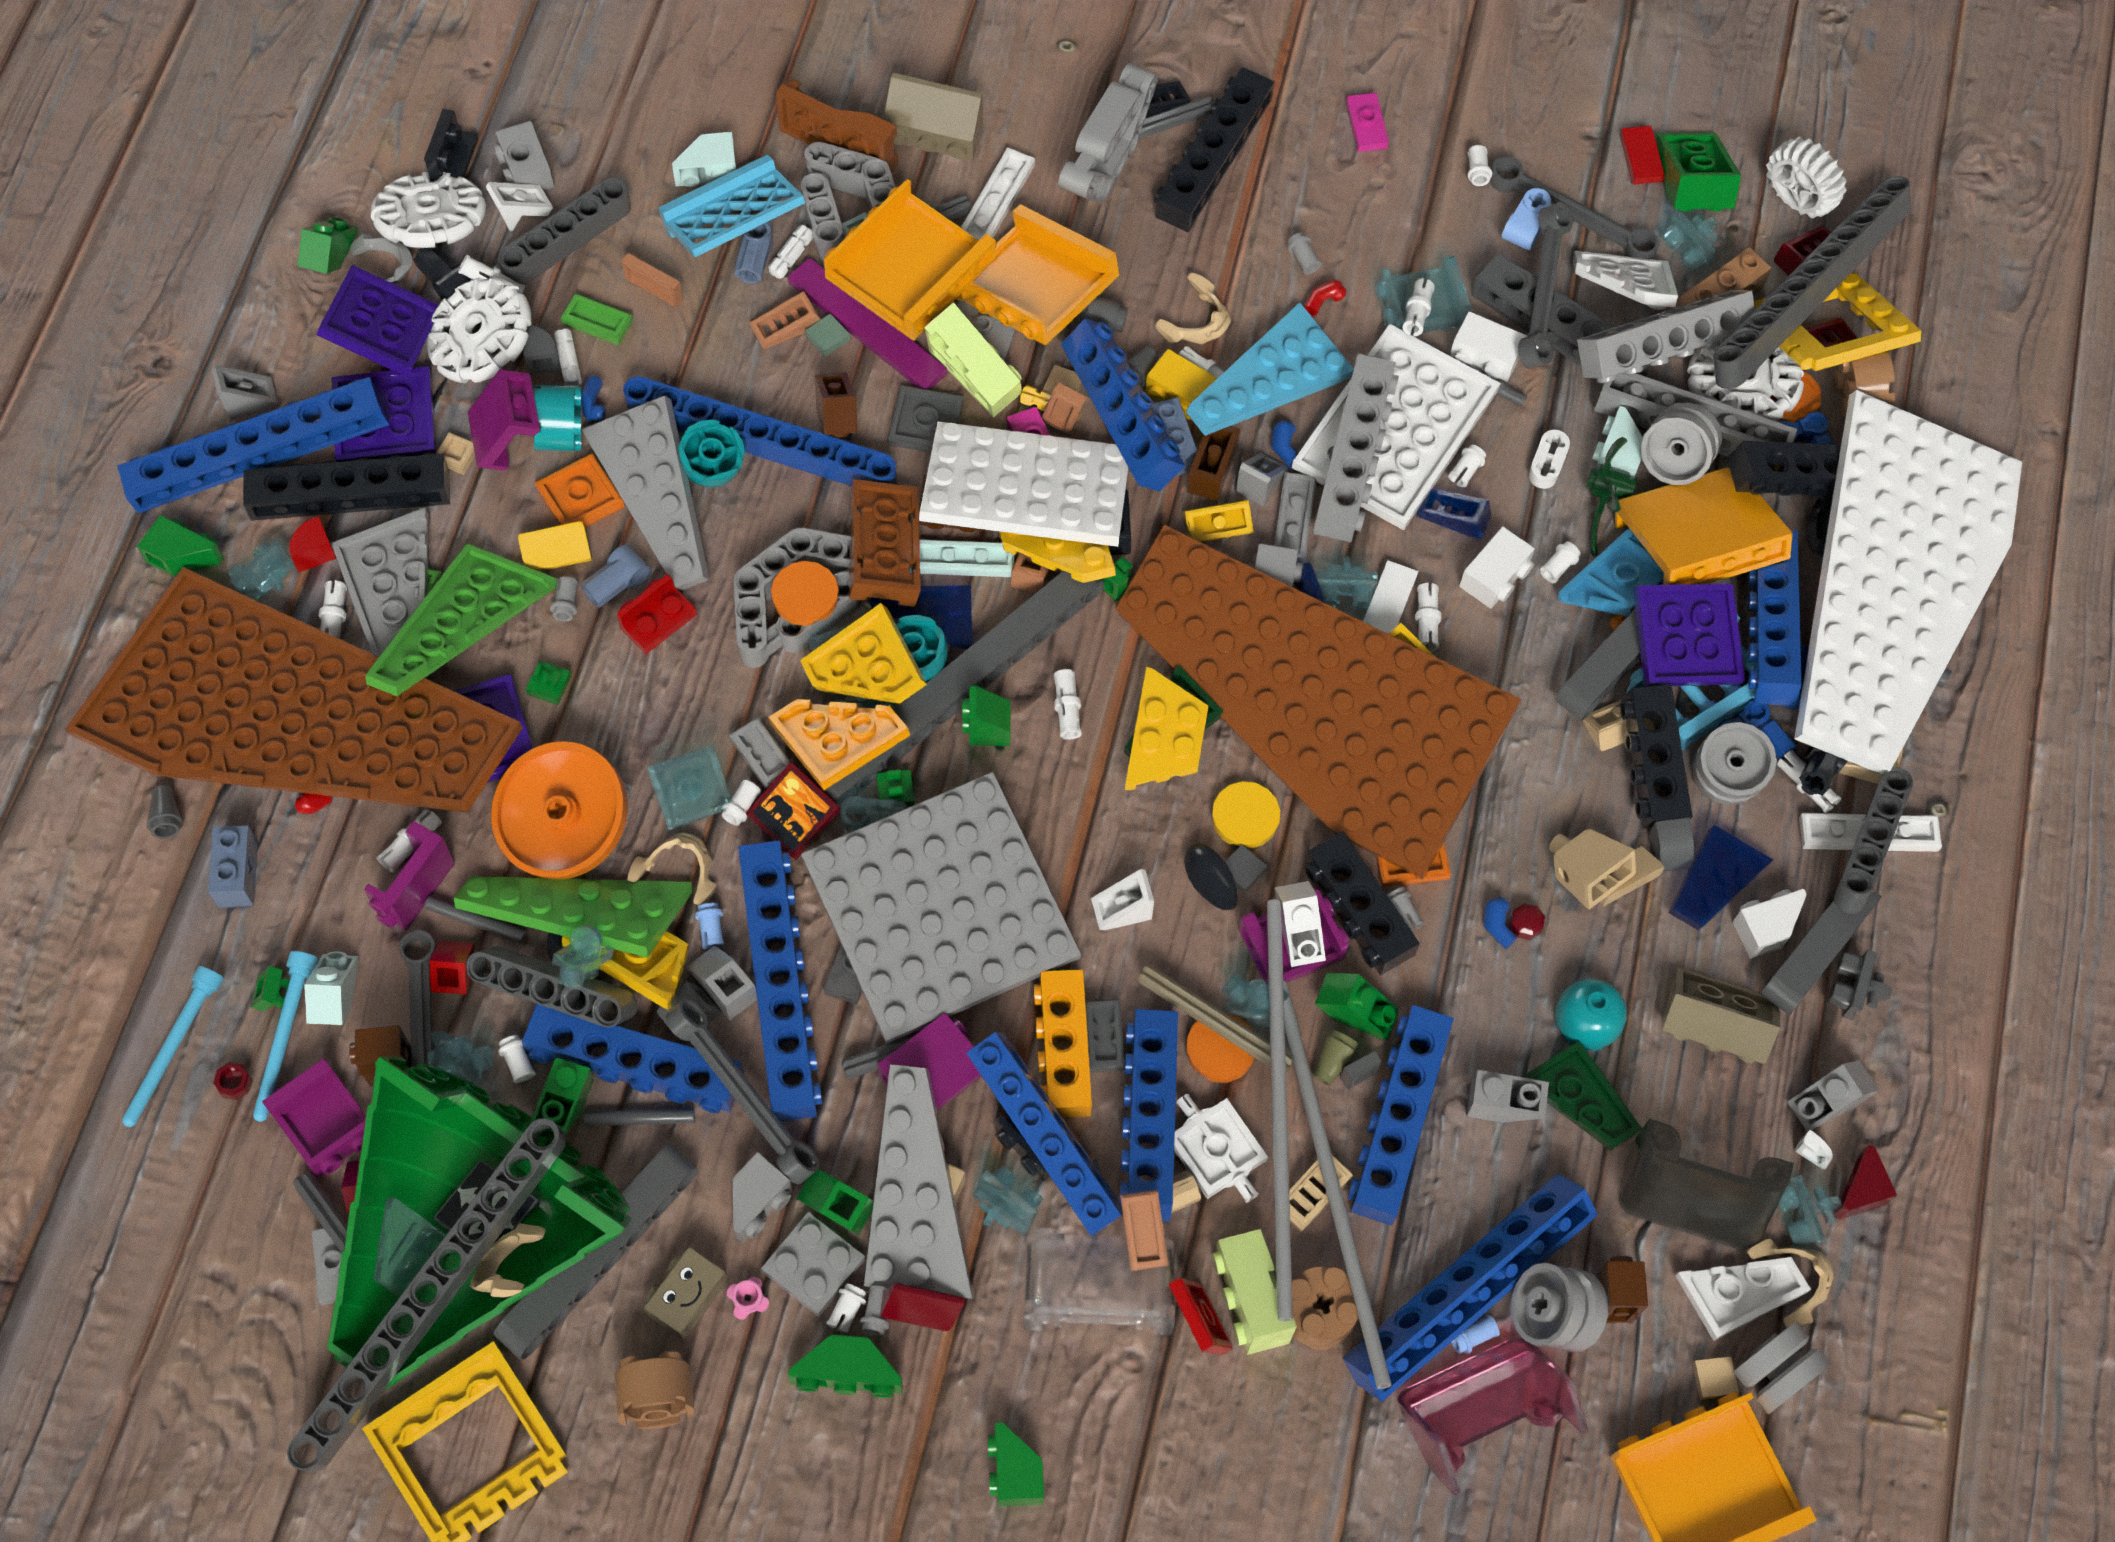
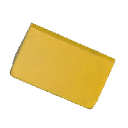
M1249 500L1182 511L1187 536L1199 542L1254 533Z
M582 521L518 535L524 566L541 572L592 561Z

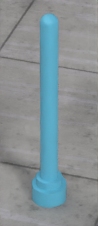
M290 951L286 966L289 968L288 974L291 975L253 1112V1117L258 1122L265 1121L268 1117L269 1111L262 1101L275 1092L305 979L309 978L318 962V957L308 953Z
M202 966L197 967L191 978L193 981L191 988L194 990L122 1118L125 1126L133 1127L137 1123L206 996L211 997L213 991L218 992L224 981V978L218 973Z

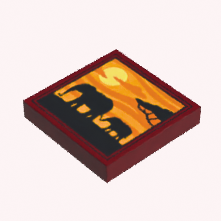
M790 762L746 814L774 841L780 840L781 848L785 852H789V855L797 860L842 808L795 763Z

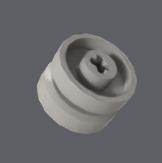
M1690 402L1675 403L1663 409L1644 434L1641 444L1642 461L1648 471L1662 482L1671 485L1690 484L1705 474L1718 455L1722 444L1721 426L1715 416L1703 406Z
M1741 722L1724 724L1712 731L1695 752L1692 763L1694 782L1702 794L1714 802L1725 805L1743 804L1755 797L1774 776L1777 763L1775 748L1768 736L1753 725ZM1734 761L1738 767L1733 766L1731 762Z
M1551 1263L1535 1264L1522 1274L1515 1285L1511 1299V1316L1516 1331L1525 1341L1535 1346L1556 1348L1568 1352L1584 1351L1595 1344L1604 1331L1608 1318V1298L1602 1283L1594 1274Z
M1797 1321L1779 1335L1775 1333L1749 1354L1751 1357L1733 1372L1745 1387H1753L1763 1378L1768 1377L1771 1382L1760 1390L1756 1396V1401L1768 1415L1832 1364L1820 1348L1812 1349L1800 1359L1794 1355L1809 1340V1335Z

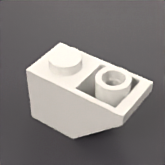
M1306 881L1275 887L1276 900L1281 901L1282 934L1291 967L1326 961L1318 898L1310 882Z
M1790 889L1782 890L1774 894L1771 900L1762 903L1759 900H1753L1740 907V912L1732 923L1750 959L1779 950L1784 946L1792 934L1807 894L1804 889L1791 892Z

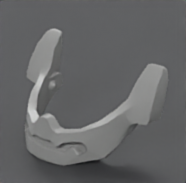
M361 234L350 246L351 255L355 256L374 250L393 254L399 261V267L395 269L394 276L386 279V281L395 285L399 283L412 266V256L409 249L400 242L394 243L386 238H373L372 235Z

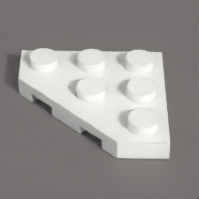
M1583 251L1574 252L1572 262L1574 272L1580 277L1637 302L1646 304L1652 309L1663 310L1666 307H1676L1678 294L1668 261Z

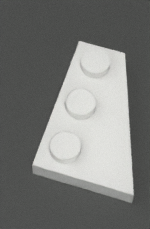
M1792 1257L1749 1262L1746 1265L1731 1267H1711L1709 1270L1691 1272V1270L1681 1271L1675 1275L1713 1341L1801 1297L1811 1290Z

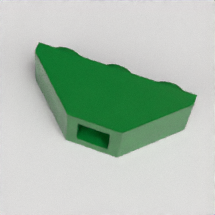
M830 1335L789 1368L788 1373L790 1384L796 1385L797 1390L805 1392H817L819 1387L834 1388L833 1392L841 1395H855L856 1390L871 1391V1396L877 1398H893L894 1393L902 1394L903 1382L900 1375L871 1340L866 1337Z

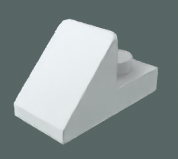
M488 182L486 185L497 210L510 232L514 230L522 215L548 217L553 209L540 185Z

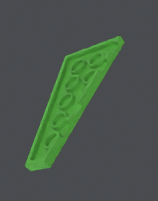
M467 543L367 672L366 684L395 696L400 695L557 588V578Z
M470 876L455 895L454 903L456 909L648 958L692 894V882H631L628 880Z

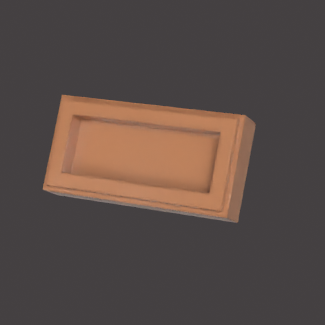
M629 253L621 260L625 280L674 307H678L682 302L683 295L680 281Z
M1058 382L1043 413V421L1066 434H1070L1087 397Z
M1158 1190L1121 1194L1131 1271L1168 1266Z

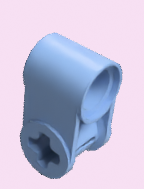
M1540 188L1528 190L1516 211L1510 216L1501 238L1531 251L1541 232L1538 219L1539 211L1551 205L1549 193Z

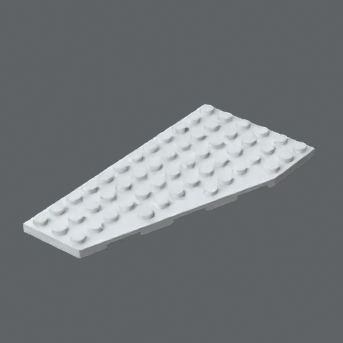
M1858 390L1849 395L1795 740L1882 775L1885 770L1889 772L1892 769L2012 545L2022 461Z

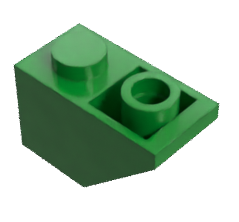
M328 217L326 221L314 222V225L303 228L301 231L297 266L325 274L341 269L350 246L357 235L358 227L348 225L346 219Z
M161 515L137 545L145 562L172 576L178 575L183 567L190 571H196L220 565L224 560L217 547V541L205 533L198 535L192 532L182 521L178 519L171 521Z
M969 686V699H962L963 734H969V746H1010L1011 701L978 686Z
M1327 973L1315 1001V1005L1335 1022L1381 1040H1388L1399 1011L1392 1002L1359 974Z
M556 1057L530 1124L538 1119H549L558 1125L566 1136L581 1115L594 1082L591 1069ZM545 1130L547 1132L554 1133L553 1130Z
M819 1169L807 1179L796 1198L857 1235H860L873 1212L874 1201Z
M1003 1422L995 1423V1434H988V1458L996 1457V1472L989 1473L990 1496H997L998 1507L1043 1505L1042 1458Z

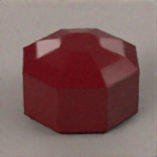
M1524 903L1513 910L1509 927L1518 938L1532 940L1542 933L1545 915L1538 906Z
M229 1062L217 1069L213 1084L223 1098L238 1100L249 1093L253 1079L243 1064Z

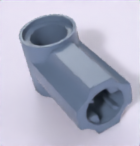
M769 221L744 233L734 270L735 277L741 279L744 283L755 284L758 281H762L768 255L773 250L772 228Z
M622 545L612 552L604 567L582 582L580 586L590 602L600 608L627 587L634 589L643 584L649 577L651 568L629 545Z

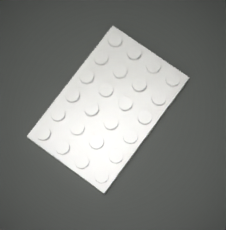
M1389 324L1368 356L1396 362L1393 375L1399 376L1395 395L1388 394L1386 401L1391 402L1392 407L1388 422L1381 420L1380 429H1385L1386 432L1382 448L1374 449L1373 456L1379 457L1375 476L1368 475L1366 483L1372 484L1368 504L1361 502V507L1405 530L1496 395L1501 383ZM1351 379L1292 463V469L1303 475L1315 477L1317 479L1316 482L1323 486L1325 485ZM1367 392L1370 395H1376L1372 392ZM1359 419L1363 422H1370L1366 419ZM1352 446V447H1354L1355 449H1359V450L1363 449V448H1361V447H1359V446ZM1346 473L1349 477H1357L1352 473Z
M937 422L920 507L919 521L1118 547L1128 465L1116 444Z

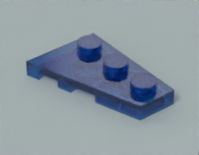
M971 585L921 586L915 607L899 605L897 600L871 597V609L882 603L888 608L895 624H898V619L904 616L921 615L929 617L942 629L947 644L965 649L972 646Z
M1713 825L1708 830L1668 913L1697 930L1701 929L1774 859Z

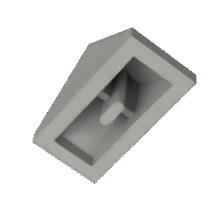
M219 365L212 367L218 396L229 419L274 408L278 405L272 377Z
M1261 452L1242 462L1239 469L1236 492L1265 506L1289 467Z

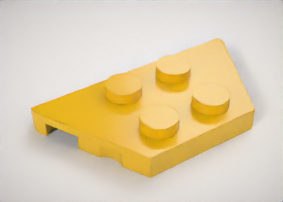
M1146 667L1126 777L1125 790L1129 791L1136 789V785L1151 781L1160 783L1169 780L1173 776L1182 777L1198 772L1208 705L1150 667Z
M666 931L651 954L646 958L562 936V946L666 1010L672 1007L688 956V943Z

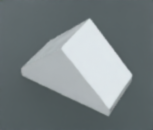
M1144 869L1136 871L1091 898L1099 930H1108L1152 920L1154 899L1146 870Z

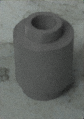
M1097 296L1080 313V318H1086L1098 323L1104 322L1112 329L1113 333L1114 331L1122 332L1128 307L1121 306V302Z

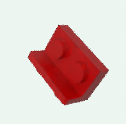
M666 574L661 579L653 580L638 597L626 601L619 609L617 618L620 629L647 655L697 615V611L674 587L671 576Z

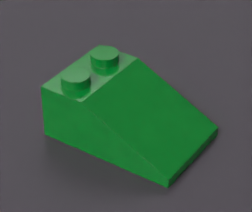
M1657 133V148L1665 174L1663 179L1665 192L1674 209L1682 212H1690L1693 209H1707L1719 212L1723 209L1735 208L1741 174L1717 133Z

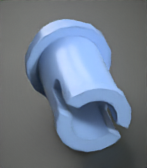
M716 903L699 905L697 907L698 912L695 913V919L699 920L702 949L709 950L713 946L723 947L724 941L720 917L723 916L722 910L719 909Z
M1487 1314L1483 1318L1476 1320L1455 1338L1451 1344L1458 1354L1462 1352L1469 1354L1472 1352L1473 1347L1491 1338L1498 1337L1500 1334L1499 1328L1494 1318Z

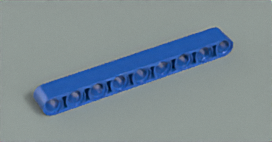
M632 377L624 384L623 392L627 410L662 396L670 398L672 406H674L673 411L679 432L685 433L689 426L699 421L716 420L720 421L721 425H735L732 428L737 431L743 440L745 453L852 486L853 479L897 484L896 463L888 454L648 378ZM639 396H644L643 398H640V399H634V398L639 397ZM698 415H704L701 418H694ZM758 434H765L763 437H755ZM787 444H796L795 446H792V447H786V446H785V445H787ZM819 453H824V454H826L825 456H821V457L815 456L816 454H819ZM848 463H856L855 466H846ZM881 472L887 473V475L878 476L876 474Z

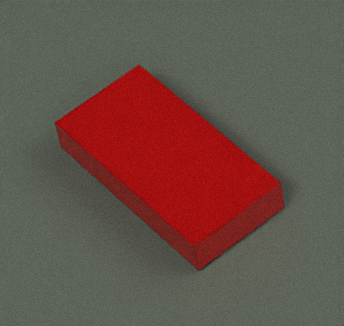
M1652 126L1622 128L1620 139L1632 184L1663 182L1665 174Z

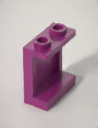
M499 369L469 409L468 418L477 467L506 471L509 467L506 446L516 434L535 436L540 430L530 374Z
M415 821L405 831L415 853L386 892H382L370 884L364 889L370 900L368 905L377 913L376 919L389 928L393 929L396 925L407 931L423 909L428 896L433 895L455 865L443 837Z
M1318 888L1314 889L1318 898L1326 961L1291 967L1282 934L1283 981L1287 983L1344 960L1347 946H1349L1345 930L1341 926L1337 927L1332 917L1334 916V910L1330 900L1326 896L1322 897ZM1251 913L1241 917L1238 930L1267 990H1269L1267 914L1256 918L1255 913Z
M943 1013L877 1064L878 1075L887 1086L890 1065L929 1069L937 1111L982 1077L966 1054V1052L974 1047L966 1038L969 1035L966 1028L958 1019L952 1021L946 1013Z
M324 1058L262 1101L317 1178L323 1174L333 1173L343 1164L345 1158L354 1152L362 1151L366 1115Z

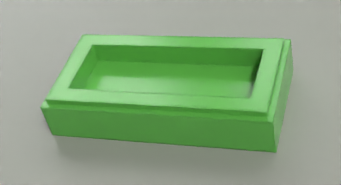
M575 293L561 316V321L564 325L620 345L633 323V316Z

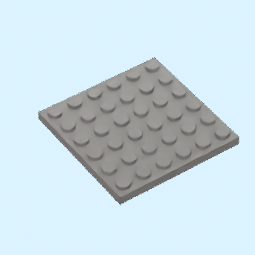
M993 772L801 854L802 860L886 1044L927 1027L943 1013L950 1017L1040 977L1041 971H1054L1081 959V953Z

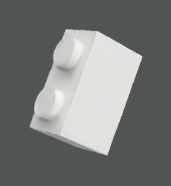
M1468 312L1454 339L1450 355L1495 379L1508 382L1520 358L1518 353L1519 341L1527 337V335Z
M1502 527L1465 569L1459 587L1492 609L1498 600L1504 602L1510 596L1515 587L1513 583L1518 577L1523 580L1528 575L1534 565L1531 562V558L1535 548L1505 527Z

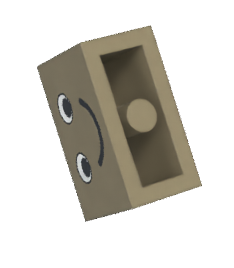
M690 1247L684 1255L679 1253L675 1256L667 1269L669 1275L661 1285L657 1283L651 1288L644 1301L646 1303L644 1309L647 1316L682 1341L687 1338L728 1282L725 1271Z

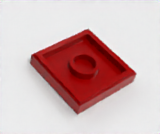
M1183 1278L1170 1282L1168 1285L1201 1351L1223 1355L1232 1350L1233 1345L1202 1284Z

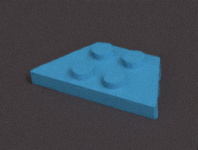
M1628 528L1558 592V600L1566 604L1628 617L1635 609L1633 589L1638 585H1663L1664 572L1630 528Z

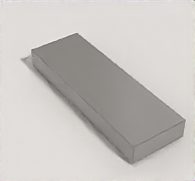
M1285 472L1274 546L1297 549V562L1303 563L1302 566L1304 567L1317 479L1310 475Z

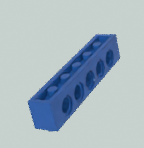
M1085 318L1064 340L1061 346L1137 484L1160 492L1185 467L1179 455L1180 449L1168 436L1165 430L1166 424L1155 413L1151 398L1142 390L1138 375L1129 367L1125 352L1116 344L1113 338L1114 333L1112 329L1104 322L1098 323Z
M1791 530L1793 535L1790 559L1748 571L1747 585L1753 586V591H1749L1747 608L1748 611H1753V617H1749L1748 637H1754V643L1750 642L1748 650V663H1754V669L1749 671L1748 688L1754 689V703L1796 706L1801 688L1797 530Z
M536 1004L522 1040L529 1058L539 1063L549 1064L550 1060L554 1061L557 1057L589 1067L592 1073H596V1076L605 1082L616 1084L620 1080L630 1083L633 1089L642 1093L649 1094L654 1090L664 1093L667 1099L677 1103H685L686 1100L699 1103L700 1108L711 1113H720V1110L730 1113L735 1098L695 1048L619 1026L602 1027ZM561 1037H573L572 1042L568 1046H556L557 1041ZM596 1046L607 1047L606 1052L602 1056L593 1057L590 1055L591 1050ZM637 1055L641 1057L640 1062L636 1066L627 1067L623 1065L629 1056ZM731 1059L744 1075L742 1062ZM665 1065L675 1067V1071L670 1076L662 1077L657 1074L659 1069ZM699 1075H706L710 1078L708 1083L701 1087L691 1084L693 1079Z
M1412 1005L1408 1016L1401 1015L1396 1035L1402 1036L1399 1048L1392 1046L1386 1067L1392 1068L1390 1079H1382L1377 1095V1100L1383 1101L1380 1113L1373 1111L1367 1132L1373 1134L1370 1146L1363 1144L1357 1163L1358 1166L1363 1167L1360 1180L1353 1178L1347 1199L1353 1200L1351 1213L1391 1226L1393 1225L1398 1215L1454 1020L1453 1017ZM1414 1042L1420 1043L1427 1052L1418 1054L1410 1048L1409 1044ZM1411 1075L1417 1081V1085H1405L1401 1081L1400 1076ZM1400 1107L1406 1111L1408 1117L1398 1119L1392 1115L1390 1109ZM1381 1141H1393L1397 1145L1398 1151L1388 1152L1384 1150L1381 1146ZM1381 1173L1387 1177L1389 1184L1379 1186L1372 1181L1371 1175Z
M1135 1009L1134 1023L1127 1022L1126 1044H1133L1132 1054L1126 1053L1125 1075H1132L1131 1085H1125L1123 1107H1130V1117H1123L1122 1139H1129V1150L1122 1149L1121 1171L1128 1172L1127 1182H1121L1119 1205H1122L1121 1194L1157 1189L1162 1221L1170 1222L1173 1206L1178 1011ZM1146 1048H1154V1049H1156L1157 1051H1156V1052H1148V1051H1146L1145 1049H1146ZM1152 1079L1155 1080L1157 1083L1149 1084L1144 1082L1143 1080ZM1152 1111L1156 1113V1115L1148 1116L1143 1114L1142 1112ZM1142 1143H1151V1144H1153L1155 1147H1153V1148H1145V1147L1141 1146L1140 1144H1142ZM1148 1175L1154 1178V1180L1143 1181L1139 1177Z
M994 1032L966 1052L1091 1236L1096 1235L1121 1218L1123 1210L1122 1205H1119V1199L1005 1033Z

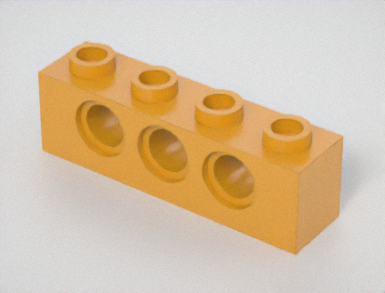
M1083 970L1041 971L1040 984L1033 985L1034 1005H1041L1042 1017L1035 1018L1036 1039H1043L1044 1051L1037 1052L1038 1073H1045L1046 1085L1041 1087L1062 1118L1091 1117L1092 1097ZM1056 1005H1063L1068 1008L1069 1012L1059 1016L1055 1015L1051 1008ZM1063 1038L1068 1040L1071 1046L1065 1050H1060L1053 1045V1042ZM1065 1072L1069 1073L1074 1080L1068 1084H1061L1054 1077L1059 1073Z

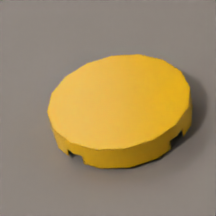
M1242 781L1230 784L1218 794L1213 803L1212 823L1215 832L1224 842L1230 845L1232 843L1237 846L1243 845L1247 849L1262 846L1273 838L1280 823L1281 810L1276 797L1267 788L1257 783Z

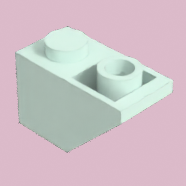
M732 132L701 134L672 162L675 186L692 187L699 184H708L736 170Z
M1619 406L1615 417L1608 416L1602 434L1608 436L1605 443L1598 442L1592 459L1598 461L1595 468L1598 470L1599 464L1604 465L1605 456L1612 444L1617 439L1624 437L1628 442L1616 453L1611 462V467L1630 472V476L1634 477L1642 458L1641 444L1643 437L1627 409Z
M339 951L321 956L304 984L307 1023L343 1025L352 1009L359 962L358 956L347 955Z

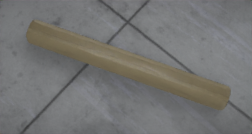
M1146 965L1138 977L1140 984L1271 1068V1046L1269 1041L1153 966ZM1285 1052L1287 1072L1293 1063V1057Z

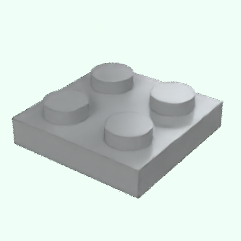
M808 1212L762 1266L761 1271L819 1317L839 1293V1289L845 1286L866 1259L862 1253Z

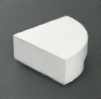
M1811 1130L1800 1139L1794 1149L1795 1152L1825 1170L1833 1158L1830 1147Z

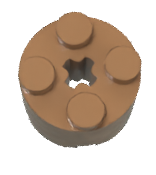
M1888 351L1839 364V370L1834 371V387L1836 390L1841 389L1843 398H1840L1839 404L1842 417H1846L1849 395L1856 390L1894 406L1895 393H1889L1890 383L1895 382V374Z
M1318 1266L1301 1272L1292 1281L1293 1318L1297 1326L1292 1338L1298 1343L1300 1342L1315 1350H1328L1344 1342L1359 1318L1349 1278L1344 1271L1336 1267ZM1320 1303L1322 1306H1327L1326 1314H1323L1321 1309L1315 1310V1304Z
M665 1352L660 1354L658 1358L645 1360L641 1357L632 1356L620 1361V1369L616 1371L614 1376L617 1418L621 1425L627 1426V1420L636 1421L638 1429H655L680 1423L679 1416L687 1413L688 1419L693 1416L694 1401L691 1367L687 1362L681 1360L680 1353Z

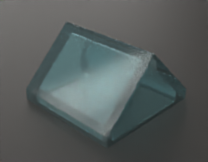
M713 744L647 767L651 786L668 831L723 812L722 806L731 800Z

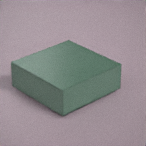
M828 314L805 330L807 339L824 357H827L850 341V334L831 314Z

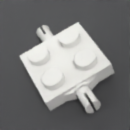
M1185 1094L1184 1098H1179L1176 1103L1188 1119L1182 1127L1175 1131L1174 1152L1185 1168L1193 1175L1205 1197L1208 1199L1222 1189L1235 1185L1246 1203L1256 1198L1259 1193L1254 1189L1247 1176L1253 1169L1266 1162L1268 1156L1226 1098L1212 1108L1199 1110L1189 1094Z

